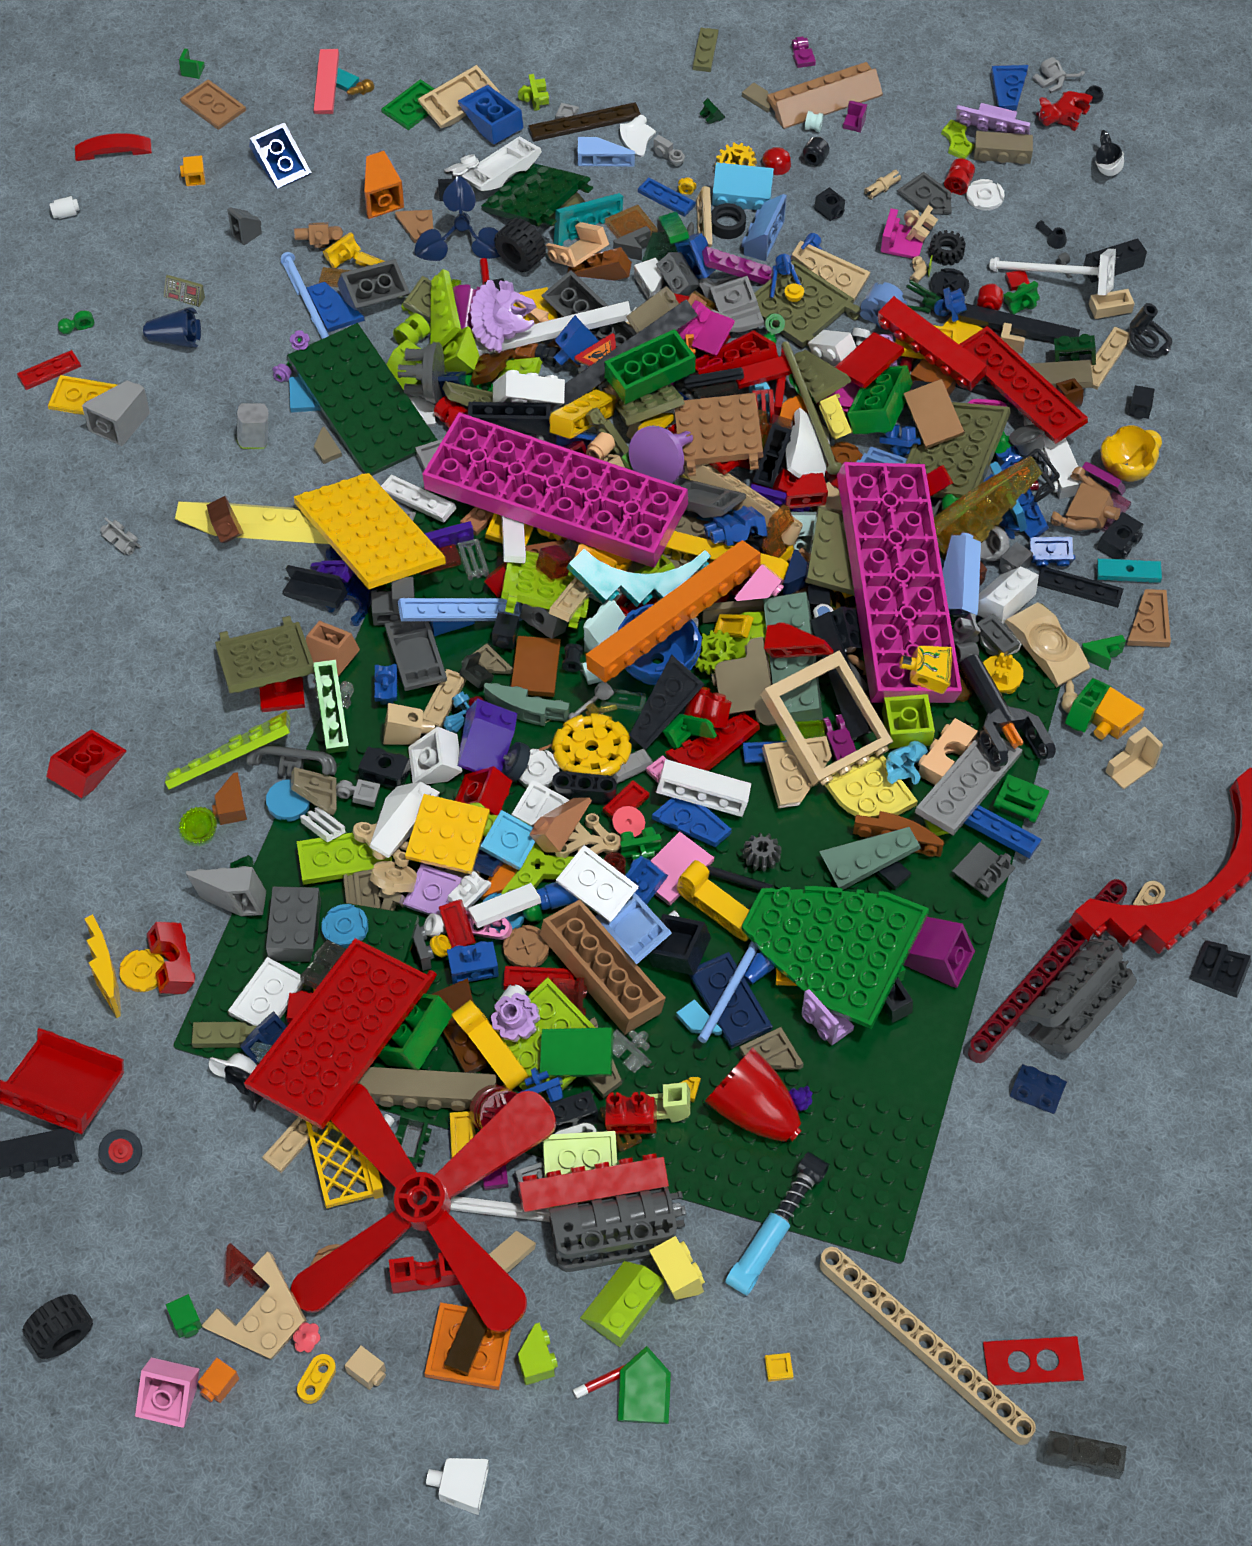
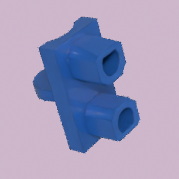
M949 287L943 289L945 300H938L934 305V311L936 315L941 317L947 316L951 312L952 321L959 320L958 314L967 310L964 294L961 288L953 292L950 291Z
M895 424L892 431L885 433V436L879 437V443L894 445L890 448L891 452L905 457L906 454L910 453V448L907 447H911L913 444L920 445L921 438L916 437L915 427L912 426L902 427V435H899V425Z
M397 664L390 666L375 665V701H380L382 705L393 704L394 701H397Z
M536 1067L531 1069L532 1076L526 1078L525 1083L527 1086L535 1083L536 1086L524 1091H533L538 1094L547 1091L550 1102L564 1098L561 1087L564 1083L561 1077L542 1083V1080L549 1078L548 1071L539 1073Z

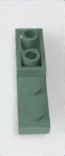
M497 683L484 684L485 699L491 704L517 713V719L545 726L546 719L564 722L569 719V703L546 700L540 697H528V689L518 686L509 687Z

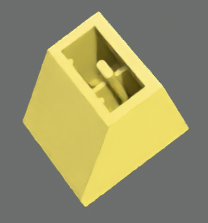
M674 1236L649 1250L675 1300L696 1296L704 1292L702 1284L705 1281L696 1262L692 1263L691 1253L684 1241L679 1243L677 1237Z

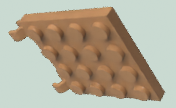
M755 393L684 400L685 405L675 408L677 434L689 431L690 434L686 436H693L692 443L682 447L684 466H687L688 477L696 476L695 465L749 459L750 470L759 469L758 458H763V447Z

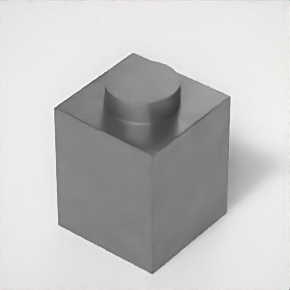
M1016 542L1001 556L999 569L1002 573L1018 567L1027 569L1031 565L1033 552Z

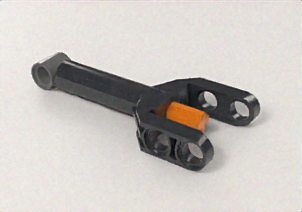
M975 642L954 644L957 663H960L962 671L988 714L977 739L994 767H1001L1008 763V749L999 734H1005L1010 745L1015 749L1023 744V740L1017 732L1020 729L1037 757L1043 760L1053 758L1056 752L1055 744L1040 718L1026 710L1008 707L979 657L977 644Z

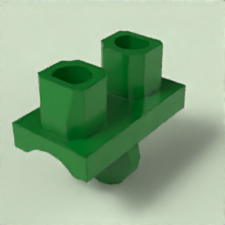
M1033 281L1030 284L1022 283L1018 286L1016 292L1012 293L1009 291L1004 294V304L1009 306L1011 314H1016L1026 307L1030 310L1036 308V301L1040 300L1037 292V282Z
M653 827L644 828L641 833L642 837L636 839L631 831L621 833V858L632 857V860H635L639 856L645 858L655 856V852L661 851L662 839L660 834H656Z

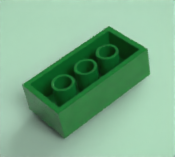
M673 329L604 361L605 378L626 405L694 373L696 356L678 332Z
M908 365L888 367L865 389L860 387L847 413L853 434L887 433L893 430L906 402L903 393L908 392L913 384Z

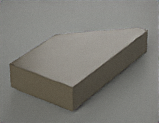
M752 83L742 92L743 98L767 113L770 112L767 90L756 83Z
M325 426L322 427L315 442L314 450L322 463L325 464L342 457V453Z
M488 644L474 652L481 654L478 665L485 667L488 672L497 674L513 673V668Z

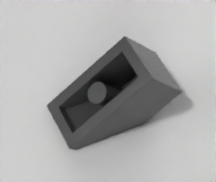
M232 207L227 209L231 235L244 246L262 234L261 221L257 216H253L246 210Z

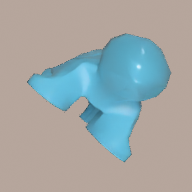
M913 741L908 746L890 752L886 759L888 782L893 784L898 779L911 778L913 784H918L921 777L914 764L919 763L921 757L927 754L926 746L918 741Z

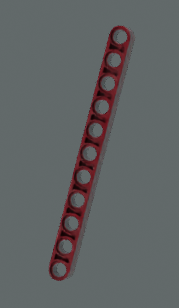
M1119 879L1111 880L1094 899L1122 905L1127 893V886ZM1072 925L972 1038L968 1049V1056L973 1062L983 1063L993 1054L1019 1024V1018L1036 998L1044 995L1048 985L1058 979L1060 972L1066 966H1069L1074 957L1087 945L1089 941ZM1045 968L1051 969L1053 972H1048ZM1031 984H1036L1039 987L1035 988ZM1017 1000H1023L1026 1003H1019ZM1007 1015L1010 1016L1012 1019H1006L1003 1016ZM994 1031L998 1035H992L989 1032ZM976 1047H980V1048H982L984 1051H983V1052H980V1051H977L975 1048H976Z

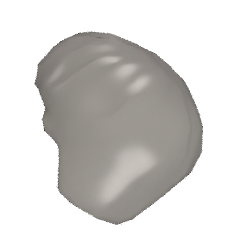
M987 526L976 534L979 538L978 541L981 542L980 560L1000 561L1001 556L1010 548L1009 537L1000 527Z

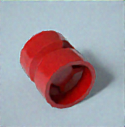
M963 158L954 160L944 181L945 188L954 194H965L975 173V167L972 162Z
M447 396L441 398L434 408V415L445 423L448 428H450L459 412L468 415V410L461 403L453 402Z

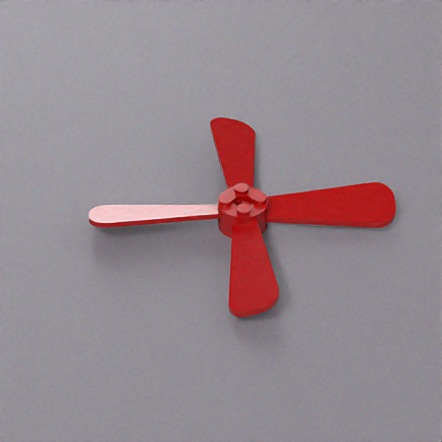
M357 1083L330 1121L396 1188L394 1194L396 1210L300 1272L294 1278L291 1285V1292L299 1307L309 1313L324 1309L411 1227L419 1231L430 1232L484 1324L494 1332L508 1331L526 1312V1294L508 1273L449 1214L451 1198L549 1138L556 1127V1117L552 1108L536 1092L523 1091L518 1093L456 1155L433 1175L427 1172L416 1171L369 1091L362 1084ZM425 1196L427 1197L424 1204L417 1205L418 1201L422 1200Z

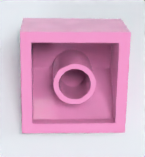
M762 564L736 595L735 599L742 601L769 598L772 595L775 597L784 588L781 585L784 580L766 565Z
M151 1357L141 1370L135 1417L184 1428L197 1390L200 1369Z

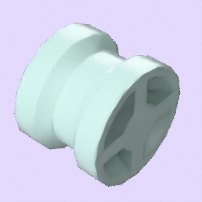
M808 111L805 130L814 129L816 132H820L823 113L814 114L812 111Z

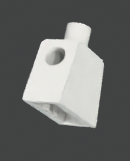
M448 1458L445 1462L444 1471L429 1469L426 1485L440 1487L438 1494L440 1501L479 1515L489 1462L487 1459Z

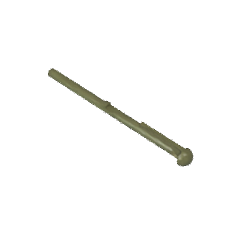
M785 341L781 345L829 466L826 470L831 475H837L842 464L835 462V457L788 341Z

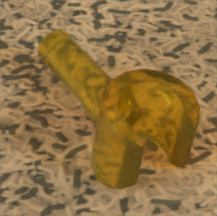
M590 703L587 705L588 711L585 713L588 716H591V713L602 714L617 710V705L598 708L594 703Z

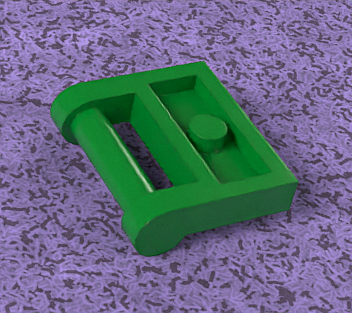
M1008 774L993 807L999 810L1003 808L1028 818L1029 822L1035 824L1049 795V790ZM1005 798L1008 799V800H1011V801H1013V802H1016V803H1018V804H1021V805H1023V806H1026V807H1028V808H1031V809H1033V811H1032V810H1029V809H1027V808H1024V807H1022V806H1019V805H1017V804H1014V803H1012V802H1009V801L1005 800Z

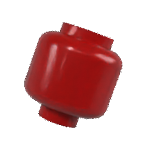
M996 284L982 286L978 292L977 306L999 311L1004 297L1002 289Z

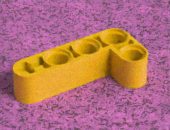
M694 860L678 879V893L738 939L747 941L749 937L742 931V924L750 910L708 880V868L700 861Z
M471 1000L452 1013L453 1018L468 1034L508 1089L513 1090L529 1077V1074L485 1015Z

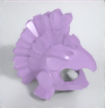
M487 280L486 285H481L480 290L476 291V296L472 298L473 303L470 304L471 325L473 326L472 334H474L478 342L481 341L482 346L486 347L489 352L495 350L497 353H500L505 337L511 339L515 334L527 331L534 325L533 320L526 321L523 317L537 306L533 299L515 292L512 282L500 281L499 291L495 288L493 280ZM515 302H520L526 308H519L513 306V304Z

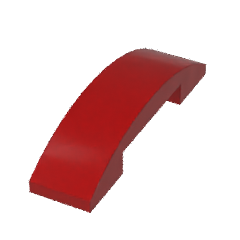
M126 133L96 136L75 145V160H93L95 155L128 151H132L133 155L152 154L151 138Z

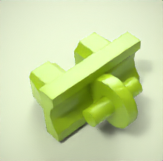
M528 74L530 85L529 87L523 85L518 90V98L525 102H529L532 99L534 111L540 110V105L549 104L548 91L543 92L546 91L545 78L535 79L534 74Z

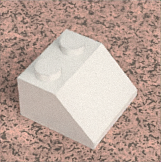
M437 726L408 747L413 783L420 781L425 784L448 782L462 772V768L457 766L460 753L458 736L453 732Z

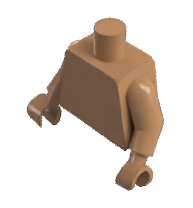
M1079 466L1073 470L1070 476L1072 479L1081 480L1082 482L1066 513L1067 518L1053 511L1050 521L1054 526L1063 524L1064 527L1075 531L1094 528L1101 529L1108 518L1118 520L1120 508L1113 507L1110 492L1095 482L1090 476L1087 477L1085 475L1086 471Z

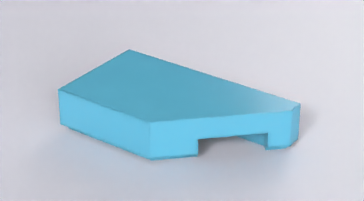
M695 999L676 1012L677 1018L691 1033L700 1034L710 1017ZM716 1024L712 1033L719 1036L722 1034V1029Z

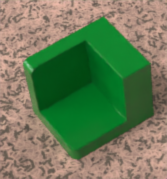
M184 48L179 58L181 76L199 79L205 64L202 61L191 60L189 50Z

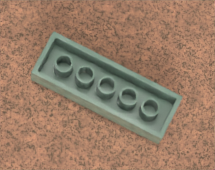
M806 592L763 599L766 628L767 625H775L782 622L813 635L810 621V604ZM770 656L772 683L775 684L816 663V656L772 658ZM818 677L780 696L795 723L823 719Z

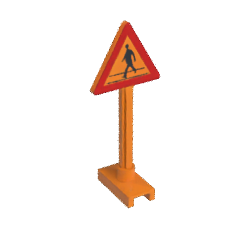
M611 333L575 356L574 360L588 367L616 348L615 334ZM685 334L684 342L695 355V349H692L694 334Z

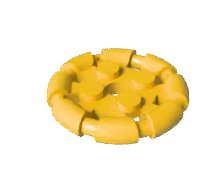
M591 713V716L583 717L578 715L563 724V728L558 729L554 735L552 750H554L553 757L563 771L612 776L621 769L623 763H627L632 745L629 742L630 736L628 731L619 721L614 722L612 717ZM592 724V728L584 729V725ZM590 745L597 747L594 751H589L586 748Z

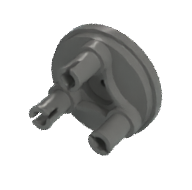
M433 342L423 349L406 348V361H422V363H417L416 365L399 364L398 370H406V372H398V377L416 378L421 380L422 384L405 383L404 393L407 396L422 397V399H426V401L432 404H437L442 398L438 377L445 372L441 343Z

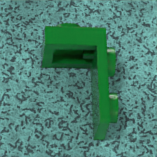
M679 714L663 730L673 748H679L691 734L715 739L717 736L714 725L710 720Z

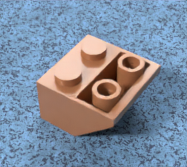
M318 621L306 636V643L313 663L336 660L338 676L360 650L351 633L322 621Z

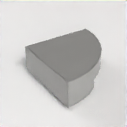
M561 103L556 113V119L576 115L579 112V107Z

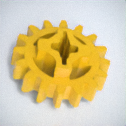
M733 142V147L726 145V150L720 149V155L716 156L718 163H724L725 161L727 164L737 163L746 166H756L755 164H757V160L754 158V151L750 152V146L744 148L743 143L736 146V143Z

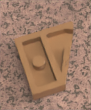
M432 210L395 212L396 219L401 222L404 230L410 234V238L414 243L417 242L423 232L433 229Z

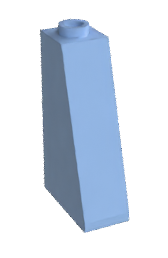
M969 533L951 535L942 571L949 614L951 615L978 614L981 542L973 539V535Z

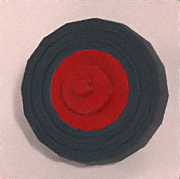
M117 1129L109 1132L99 1145L101 1163L108 1170L115 1173H124L132 1170L142 1157L140 1139L133 1132L126 1129Z

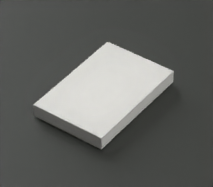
M585 845L556 879V883L577 899H580L609 923L614 920L639 887Z
M267 957L230 1007L228 1014L243 1023H247L249 1026H258L273 1011L281 1018L288 1009L289 993L300 991L305 985V977Z

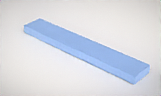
M400 598L398 600L401 621H496L498 613L519 616V621L523 620L520 618L522 604L516 602L514 613L505 612L507 600L503 598Z

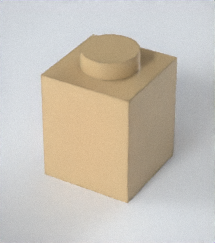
M362 1346L357 1349L345 1364L346 1373L369 1390L374 1385L379 1386L386 1376L384 1362Z

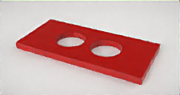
M1077 1336L983 1342L988 1381L994 1386L1084 1381ZM1043 1350L1054 1352L1059 1360L1057 1368L1051 1371L1042 1369L1037 1363L1039 1352ZM1013 1352H1023L1030 1360L1028 1370L1025 1372L1012 1370L1008 1364L1010 1354Z

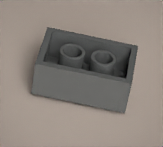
M273 887L266 943L268 958L274 961L310 962L318 938L321 909L319 888Z

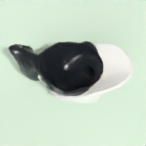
M1102 130L1100 136L1101 147L1096 152L1095 163L1102 174L1114 176L1123 169L1124 153L1121 147L1112 143L1107 131Z
M240 1053L234 1054L227 1061L211 1057L209 1060L210 1070L214 1074L224 1077L226 1082L233 1084L240 1093L250 1096V1107L255 1112L257 1105L264 1097L247 1089L244 1082L256 1068V1063Z

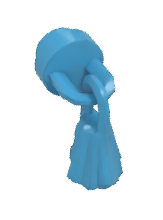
M463 691L452 698L454 707L460 706L463 711L446 716L444 720V729L453 733H457L464 725L465 718L463 715L469 709L467 701L470 698Z

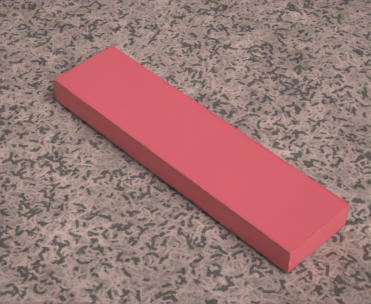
M320 49L314 102L315 114H333L339 62L338 49Z

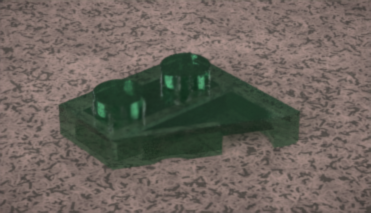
M652 232L642 262L656 258L659 262L669 252H678L675 243L670 244L665 232Z

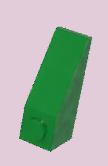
M1092 678L1074 700L1065 724L1076 731L1085 733L1093 722L1095 712L1105 694L1112 686Z

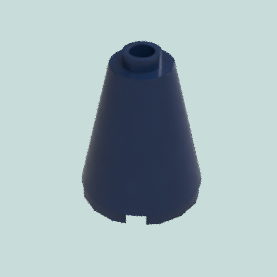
M187 307L147 321L143 326V334L149 341L193 348L198 346L195 344L196 339L199 341L201 339L200 319L195 318L194 314H198L193 307Z

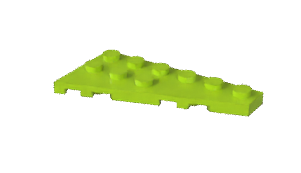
M287 710L261 725L252 727L242 735L237 734L231 737L228 743L200 758L190 761L188 765L169 771L167 773L168 776L165 778L168 789L289 734L291 718Z

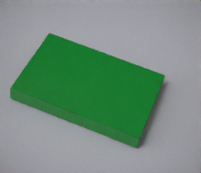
M420 79L381 109L382 113L409 131L429 115L418 102V98L431 92L434 88Z
M612 1027L542 1029L540 1073L548 1071L549 1077L612 1076Z

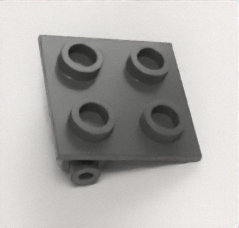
M979 842L955 867L952 873L989 898L1015 870V867L1011 865V856L1005 853L999 856Z

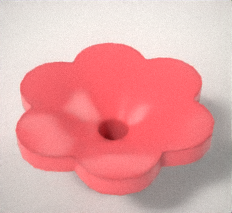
M304 1322L300 1325L299 1330L294 1333L293 1340L296 1342L295 1349L297 1351L309 1353L320 1341L317 1324Z

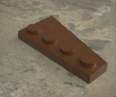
M468 978L431 994L439 995L453 1012L469 1000L473 1002ZM452 1016L442 1033L463 1073H476L487 1068V1061L483 1054Z

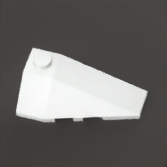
M421 781L397 786L385 799L370 848L389 858L412 834L423 794L439 797L440 792Z

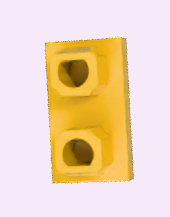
M349 232L325 249L323 254L331 267L336 268L347 259L353 258L355 250L360 251L361 249L356 243L353 233Z

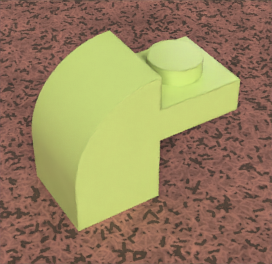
M687 1082L664 1084L663 1093L648 1094L650 1097L655 1098L657 1120L670 1118L671 1122H677L690 1115V1088Z

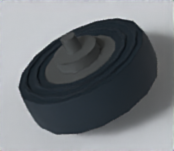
M515 742L508 750L507 755L503 757L505 762L502 773L511 779L512 782L520 779L525 769L528 768L530 748L521 742Z

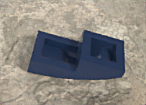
M273 1011L248 1035L240 1047L251 1060L257 1063L266 1055L287 1026Z

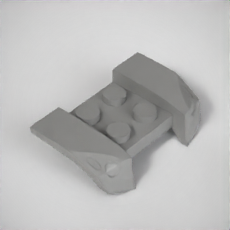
M733 275L721 279H710L707 277L700 279L699 286L702 288L705 297H713L718 310L711 311L735 320L730 332H743L764 325V320L748 276L739 277Z

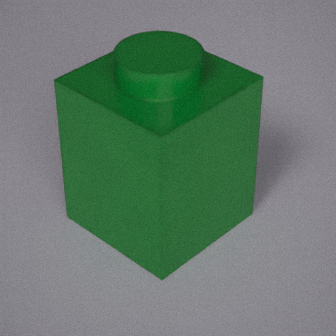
M189 1294L165 1304L179 1338L192 1337L199 1332V1329L203 1328Z

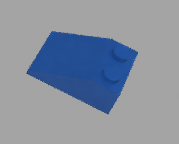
M489 85L458 100L459 106L481 135L492 144H496L524 128L522 110Z
M285 123L250 138L249 147L277 189L311 174Z

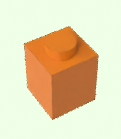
M216 1358L198 1381L201 1390L200 1394L210 1402L215 1399L221 1403L239 1380L237 1371Z

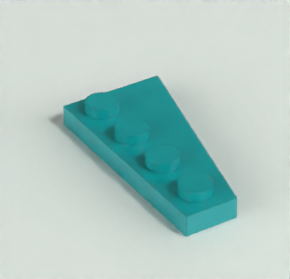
M617 193L556 209L555 219L557 222L555 223L554 244L563 246V242L567 239L572 241L578 238L575 225L580 222L596 225L599 222L604 224L621 215L623 212L624 196Z

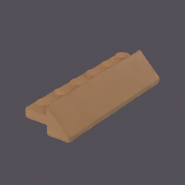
M864 62L768 94L767 101L776 112V119L785 129L806 122L808 111H812L814 114L823 113L824 116L848 108L849 101L862 103L883 96L876 68L871 69L868 63Z

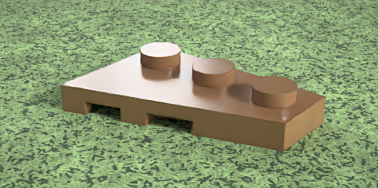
M1145 589L1127 645L1169 647L1171 638L1167 590Z

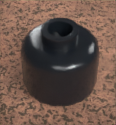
M812 137L802 150L804 160L810 165L822 164L830 152L829 144L821 137Z

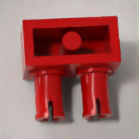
M614 1092L610 1093L606 1098L605 1125L607 1131H615V1134L656 1133L657 1105L655 1098L646 1095L644 1092H640V1095L638 1092H634L631 1097L623 1096L619 1092H616V1096Z

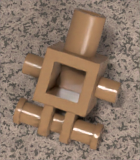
M329 222L309 223V228H294L295 240H309L310 245H314V248H324L326 244L330 243V240H338L343 235L341 227L329 226Z

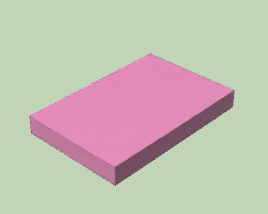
M679 832L651 860L669 875L655 895L670 906L680 896L677 891V883L680 875L694 860L700 861L706 867L710 866L714 862V857Z

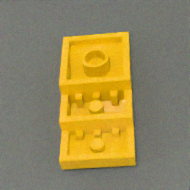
M92 914L84 918L91 937L86 941L93 958L88 963L98 988L116 1018L121 1016V1005L117 976L102 931Z

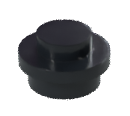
M1090 86L1085 94L1093 97L1092 103H1098L1103 100L1104 93L1099 86Z

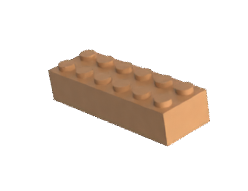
M580 899L543 920L540 936L624 1034L629 1033L662 1012L666 999L665 996Z

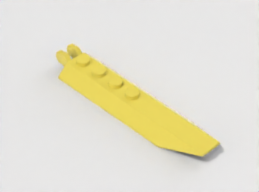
M178 502L175 520L217 536L211 524L206 506L211 502ZM229 503L244 534L236 538L329 544L299 508Z

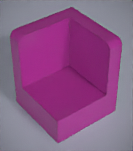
M849 101L843 129L861 133L866 120L867 104Z

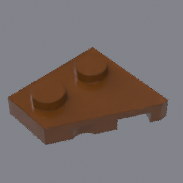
M514 348L501 351L500 353L482 354L478 358L471 378L474 386L493 381L499 372L507 366L505 361L516 357Z

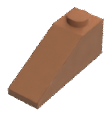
M573 798L541 816L535 822L534 828L529 835L544 852H560L592 800L590 798Z

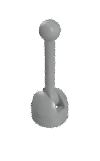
M600 682L595 688V696L575 713H570L568 718L571 719L578 716L597 699L606 700L614 694L610 685L607 682Z

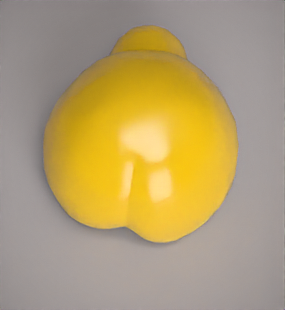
M1134 425L1122 426L1113 436H1107L1102 442L1100 449L1102 463L1108 472L1120 480L1134 482L1146 478L1158 461L1162 438L1154 430H1144Z

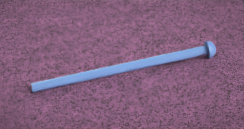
M285 252L281 255V263L297 295H301L311 314V320L314 322L321 339L329 335L294 264L295 256L291 252Z
M752 941L698 1037L700 1042H707L755 956L758 947Z

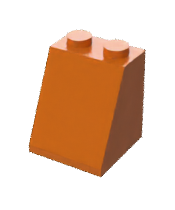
M385 151L366 156L364 191L368 219L404 208L402 181Z

